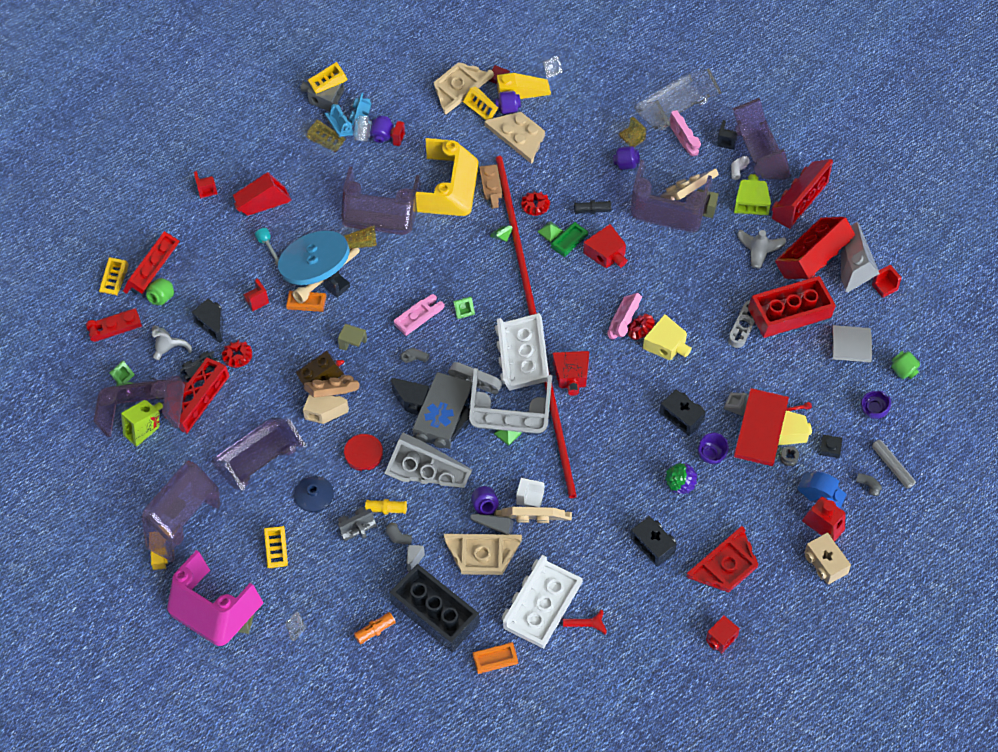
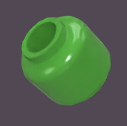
M157 278L146 288V297L154 305H163L174 295L172 283L163 278Z
M901 351L891 360L893 362L891 368L901 379L907 377L912 379L919 373L917 369L920 367V362L909 351Z

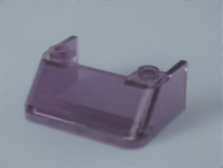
M760 98L733 108L737 126H735L738 137L742 136L755 164L753 169L756 176H760L762 179L776 180L790 178L791 173L784 148L780 150L766 122Z
M641 159L633 186L630 206L632 217L636 220L690 233L697 232L701 227L712 187V176L708 175L704 192H691L687 196L686 203L650 195L652 190L650 181L643 178L646 166L645 161Z
M349 166L343 187L342 224L348 228L400 235L410 233L417 212L416 192H421L420 175H416L413 189L405 188L399 190L395 199L361 194V185L355 182L353 167Z
M169 376L119 383L106 387L98 394L93 422L107 437H111L116 404L164 398L162 413L175 429L179 428L185 384L180 377Z
M274 417L217 455L211 462L233 489L242 491L249 484L248 481L253 473L277 456L284 454L289 456L297 450V446L304 447L306 444L290 419Z
M188 460L182 465L147 505L142 514L146 548L171 562L175 561L174 547L179 545L184 538L183 526L203 503L217 509L220 507L218 486L192 461Z

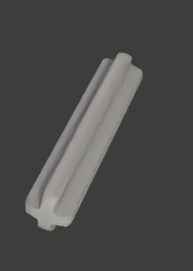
M882 440L875 441L872 448L907 489L913 487L916 483L914 478Z

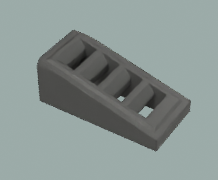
M472 514L470 519L478 524L506 535H512L514 521L509 517Z

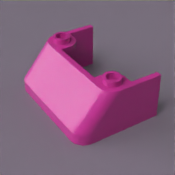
M196 550L173 575L167 610L171 617L214 645L223 646L233 638L261 607L263 601L251 583L237 598L225 594L220 596L214 603L194 592L192 589L210 571L200 552Z

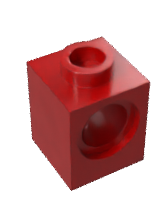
M723 615L707 632V644L710 648L718 650L722 654L738 637L740 628Z

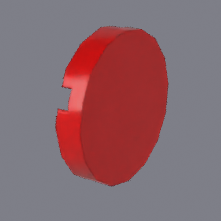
M370 434L356 435L349 439L345 445V460L355 470H371L378 466L383 458L382 444L376 437Z

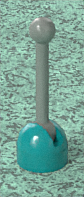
M261 228L255 233V237L260 243H266L275 259L276 266H278L279 259L269 243L270 232L267 228Z

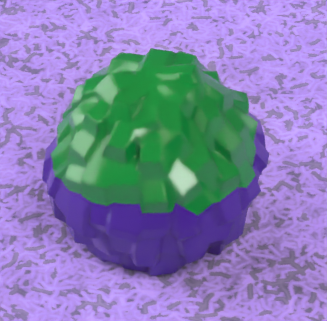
M678 463L666 471L665 480L673 492L684 494L694 490V485L697 484V473L689 464Z

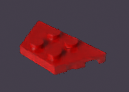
M741 526L687 572L686 577L728 593L758 568V562L752 552L751 543L748 542L745 528Z

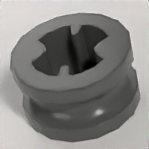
M785 447L781 453V462L786 466H794L798 462L799 452L795 447ZM789 454L790 456V454H792L793 459H791L790 457L788 459L786 455Z

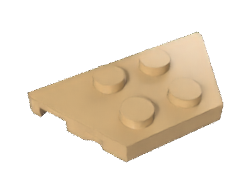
M458 62L433 82L444 114H448L463 102L471 87L476 86L479 89L494 76V72L492 70H488V72L479 70V67L468 66Z
M522 112L484 121L485 127L527 161L533 163L534 156L545 137V130Z
M715 168L701 175L696 174L691 176L689 180L684 178L677 181L676 185L666 188V192L660 195L662 201L675 200L674 198L676 200L682 199L718 176L717 169Z
M508 507L495 511V516L516 519L519 523H529V519L537 520V523H549V520L572 521V512H565V510L557 508Z
M444 534V541L461 574L503 575L522 542V535Z

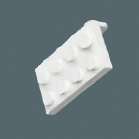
M540 313L503 322L501 318L497 319L495 330L497 336H499L497 347L501 353L499 364L503 371L500 374L502 384H506L510 391L547 382L549 371Z
M542 555L539 560L536 559L533 563L532 573L524 578L522 582L523 588L520 593H515L512 599L513 604L510 609L505 610L502 620L503 629L544 649L581 586L583 578L548 562L547 557Z

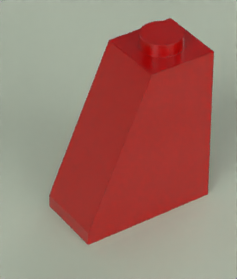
M269 172L233 195L236 209L239 212L242 211L247 216L292 201L286 187Z

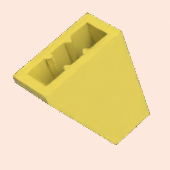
M786 411L778 445L807 443L812 429L811 424L807 423L806 416Z

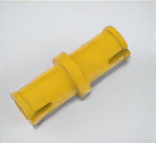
M384 499V501L366 500L365 509H371L372 512H382L384 515L389 513L406 514L407 501H389V499Z

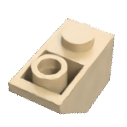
M309 394L303 408L305 420L321 424L327 423L349 411L347 399L341 396L314 398Z

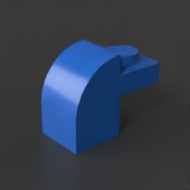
M823 472L804 473L797 488L809 501L825 497L827 500L834 501L839 508H841L847 495L838 487L839 480Z

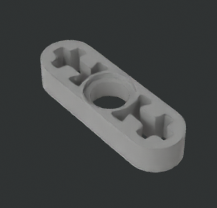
M750 300L743 305L730 332L728 342L732 347L740 348L744 346L755 323L752 315H747ZM746 321L749 323V327H742L739 322ZM738 332L742 333L740 339L736 341L735 338Z
M459 362L452 363L448 370L450 376L473 382L474 368ZM478 370L477 388L497 394L502 386L501 380Z

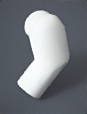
M742 156L732 163V179H740V171L746 168L750 162L747 156Z

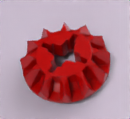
M534 190L533 193L527 192L526 196L522 197L521 207L527 214L538 216L548 211L550 200L542 191L536 193ZM534 199L538 202L537 207L534 205Z
M644 314L633 319L634 321L629 324L628 336L633 340L645 337L654 327L655 321L653 317Z
M238 340L234 343L230 341L228 346H224L222 352L224 363L234 368L245 366L252 358L251 346L246 341L240 342ZM240 350V355L236 354L234 356L233 352H238Z

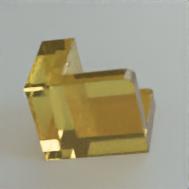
M631 117L629 127L620 132L619 137L629 146L635 147L646 140V128L636 118Z

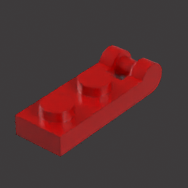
M136 308L97 321L90 320L86 323V328L90 331V340L93 342L142 327Z

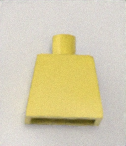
M665 314L646 335L643 343L644 350L668 360H672L677 353L687 357L692 348L685 344L686 331Z

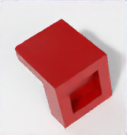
M195 171L194 176L200 198L217 195L213 176L199 179L198 173Z
M892 265L879 270L880 274L874 277L872 286L884 298L898 291L902 278Z
M258 278L254 280L256 288L243 294L245 301L252 311L269 303L267 291Z

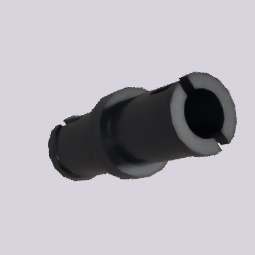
M590 200V202L574 203L575 214L591 213V215H595L598 212H611L612 209L611 201L595 202Z

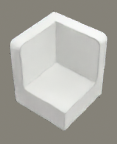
M521 478L516 495L517 505L541 507L544 483Z

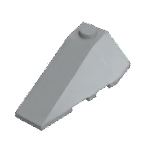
M858 222L850 225L855 236L850 240L849 244L841 248V280L847 293L880 274Z
M402 433L384 474L403 482L415 481L422 484L434 483L441 486L465 488L472 469L425 442Z

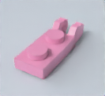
M677 110L672 111L668 123L683 148L691 156L698 155L701 141H699L698 137L693 136V132L688 128L683 116Z
M639 293L623 298L607 332L610 339L626 335L628 331L627 325L632 321V316L638 309L642 298Z
M431 294L393 321L394 325L407 336L433 317L434 314H438L444 308V303L442 301L437 302V304L430 308L437 300V297Z

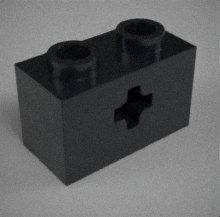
M677 389L660 405V414L688 436L704 422L706 411H704L703 407L695 404L685 393H681Z
M650 516L631 529L630 539L657 567L675 554L676 540L672 535L667 534L663 530L662 525L657 520L654 521Z

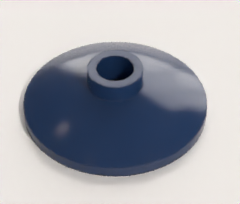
M311 476L305 478L295 488V502L304 511H322L331 504L334 498L333 487L323 477Z

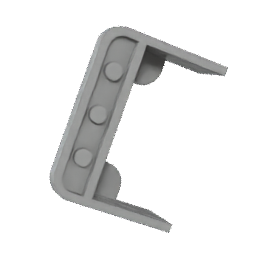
M474 368L469 415L472 426L482 429L540 434L547 429L552 375H548L546 398H534L530 403L529 412L490 409L491 399L489 395L485 392H477L478 368Z

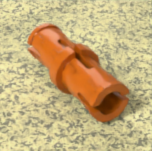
M387 612L379 619L368 622L369 625L355 632L354 637L361 645L371 637L379 636L384 629L395 624V619L390 612Z

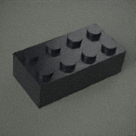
M419 564L389 592L391 603L451 652L480 624L479 613Z

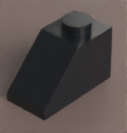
M207 298L191 312L194 323L221 343L223 341L222 308L217 302L213 303Z
M392 378V391L403 409L410 414H419L429 392V386Z

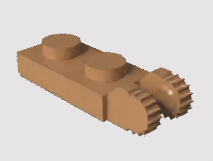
M342 375L340 378L307 382L304 384V390L312 397L317 398L355 392L358 390L360 383L354 380L351 375Z

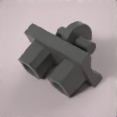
M364 507L357 509L355 516L351 518L343 516L338 519V527L344 542L357 535L364 539L367 537L365 531L377 526L372 510H366Z

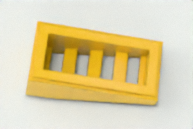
M335 62L308 79V82L317 94L348 79L339 64Z
M476 86L470 88L463 100V103L485 120L492 119L498 109ZM489 108H492L490 114L488 115V114H487L488 109H489Z
M108 258L99 292L118 296L129 267L126 260ZM114 267L120 268V271H119V270H114L113 268H114ZM111 273L118 274V277L111 276ZM109 279L117 280L116 283L108 282ZM106 286H114L115 288L114 290L107 289Z
M284 526L264 528L267 568L288 566ZM281 535V538L269 539V536ZM282 542V546L270 547L272 543ZM282 550V553L271 554L270 551ZM283 557V561L271 562V558Z

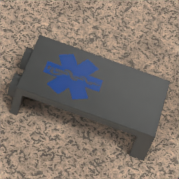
M437 372L414 424L413 437L425 443L434 444L439 448L451 449V437L467 399L471 398L473 382Z

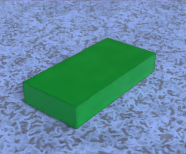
M574 222L551 243V248L565 257L588 236V231Z

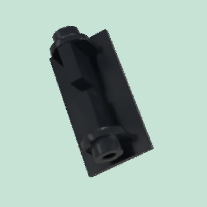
M206 351L198 356V360L194 362L190 360L182 365L180 374L185 372L183 377L186 382L190 381L206 358L219 362L217 357L213 358L215 351L210 353ZM209 365L205 373L212 371L216 367Z

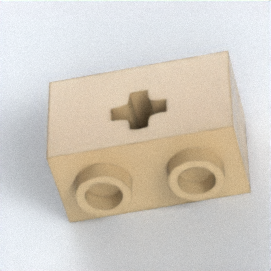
M828 533L807 543L805 557L809 563L815 566L818 576L822 580L824 579L827 584L849 573L851 564Z

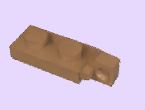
M497 164L480 166L484 199H490L492 209L499 208L498 198H502V189Z

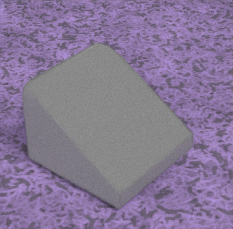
M730 393L724 409L744 416L749 397L748 394Z
M409 545L407 551L408 572L419 564L424 557V546Z

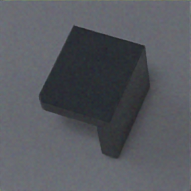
M722 120L717 147L734 150L738 132L725 129L726 121Z
M339 270L323 280L324 288L337 298L351 287L350 282L339 274Z

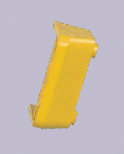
M426 138L427 159L454 161L451 183H439L435 187L434 193L416 192L417 212L455 216L470 214L479 168L478 159L456 141Z

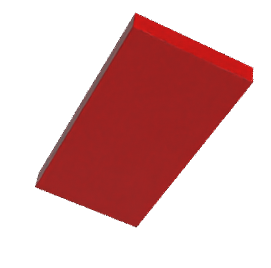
M750 388L734 454L735 458L769 466L774 465L789 397Z

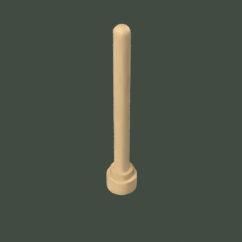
M358 247L350 250L345 264L360 252ZM323 280L308 284L305 287H298L292 292L294 299L302 304L308 299L310 292L319 286Z

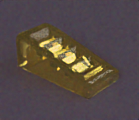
M318 119L310 127L306 135L308 139L334 152H337L346 140L343 136L339 137L334 130ZM335 140H338L336 145L332 144Z
M375 226L367 227L344 236L349 249L377 246Z

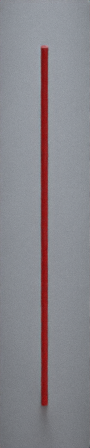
M497 156L495 159L509 223L512 226L511 233L529 315H534L537 312L502 156ZM544 382L545 389H547V382ZM551 383L549 408L569 498H575L577 496Z

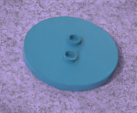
M318 231L307 234L291 243L283 251L278 261L279 272L282 278L291 284L308 285L320 282L335 274L345 264L350 253L349 245L343 235L334 231Z

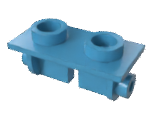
M361 93L359 99L355 98L352 105L355 109L351 111L348 119L358 129L365 127L367 115L371 107L370 99L362 98L363 93Z
M333 104L330 112L325 113V116L339 137L355 135L352 130V124L343 115L341 107Z

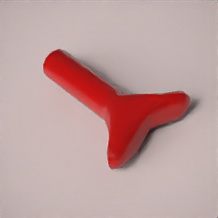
M600 610L596 616L590 619H563V627H592L604 635L607 633L602 622L603 610Z

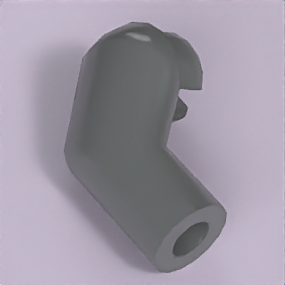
M411 348L402 352L400 357L405 363L417 359L426 363L430 354L416 348Z
M858 473L856 482L869 486V494L879 496L880 490H882L880 483L872 476Z
M396 523L388 524L386 534L393 543L412 544V535L402 534Z

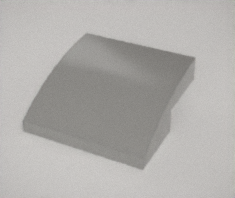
M833 325L832 357L834 360L872 361L871 328Z

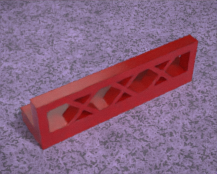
M164 231L131 275L123 292L128 294L131 288H134L143 294L180 241Z
M206 358L165 412L164 417L177 423L180 430L188 434L230 377L226 365ZM209 365L216 367L213 372L205 374V370ZM197 381H205V383L202 386L196 388L194 387V384ZM194 395L191 401H183L185 396ZM183 409L179 417L172 415L175 410Z

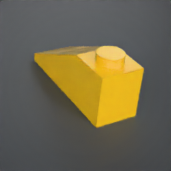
M517 73L497 75L498 94L514 90L516 94H519L520 99L551 95L547 79Z

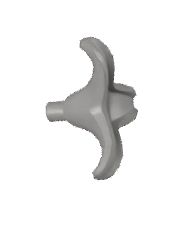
M739 230L737 234L742 244L750 249L751 266L760 269L763 265L767 253L782 248L786 243V238L784 237L768 239L764 230H760L759 234L755 237L750 236L743 230Z
M154 325L152 327V336L156 337V351L153 355V358L156 360H160L162 354L167 353L176 346L185 347L188 353L192 352V347L187 341L172 338L165 329L159 328V326Z

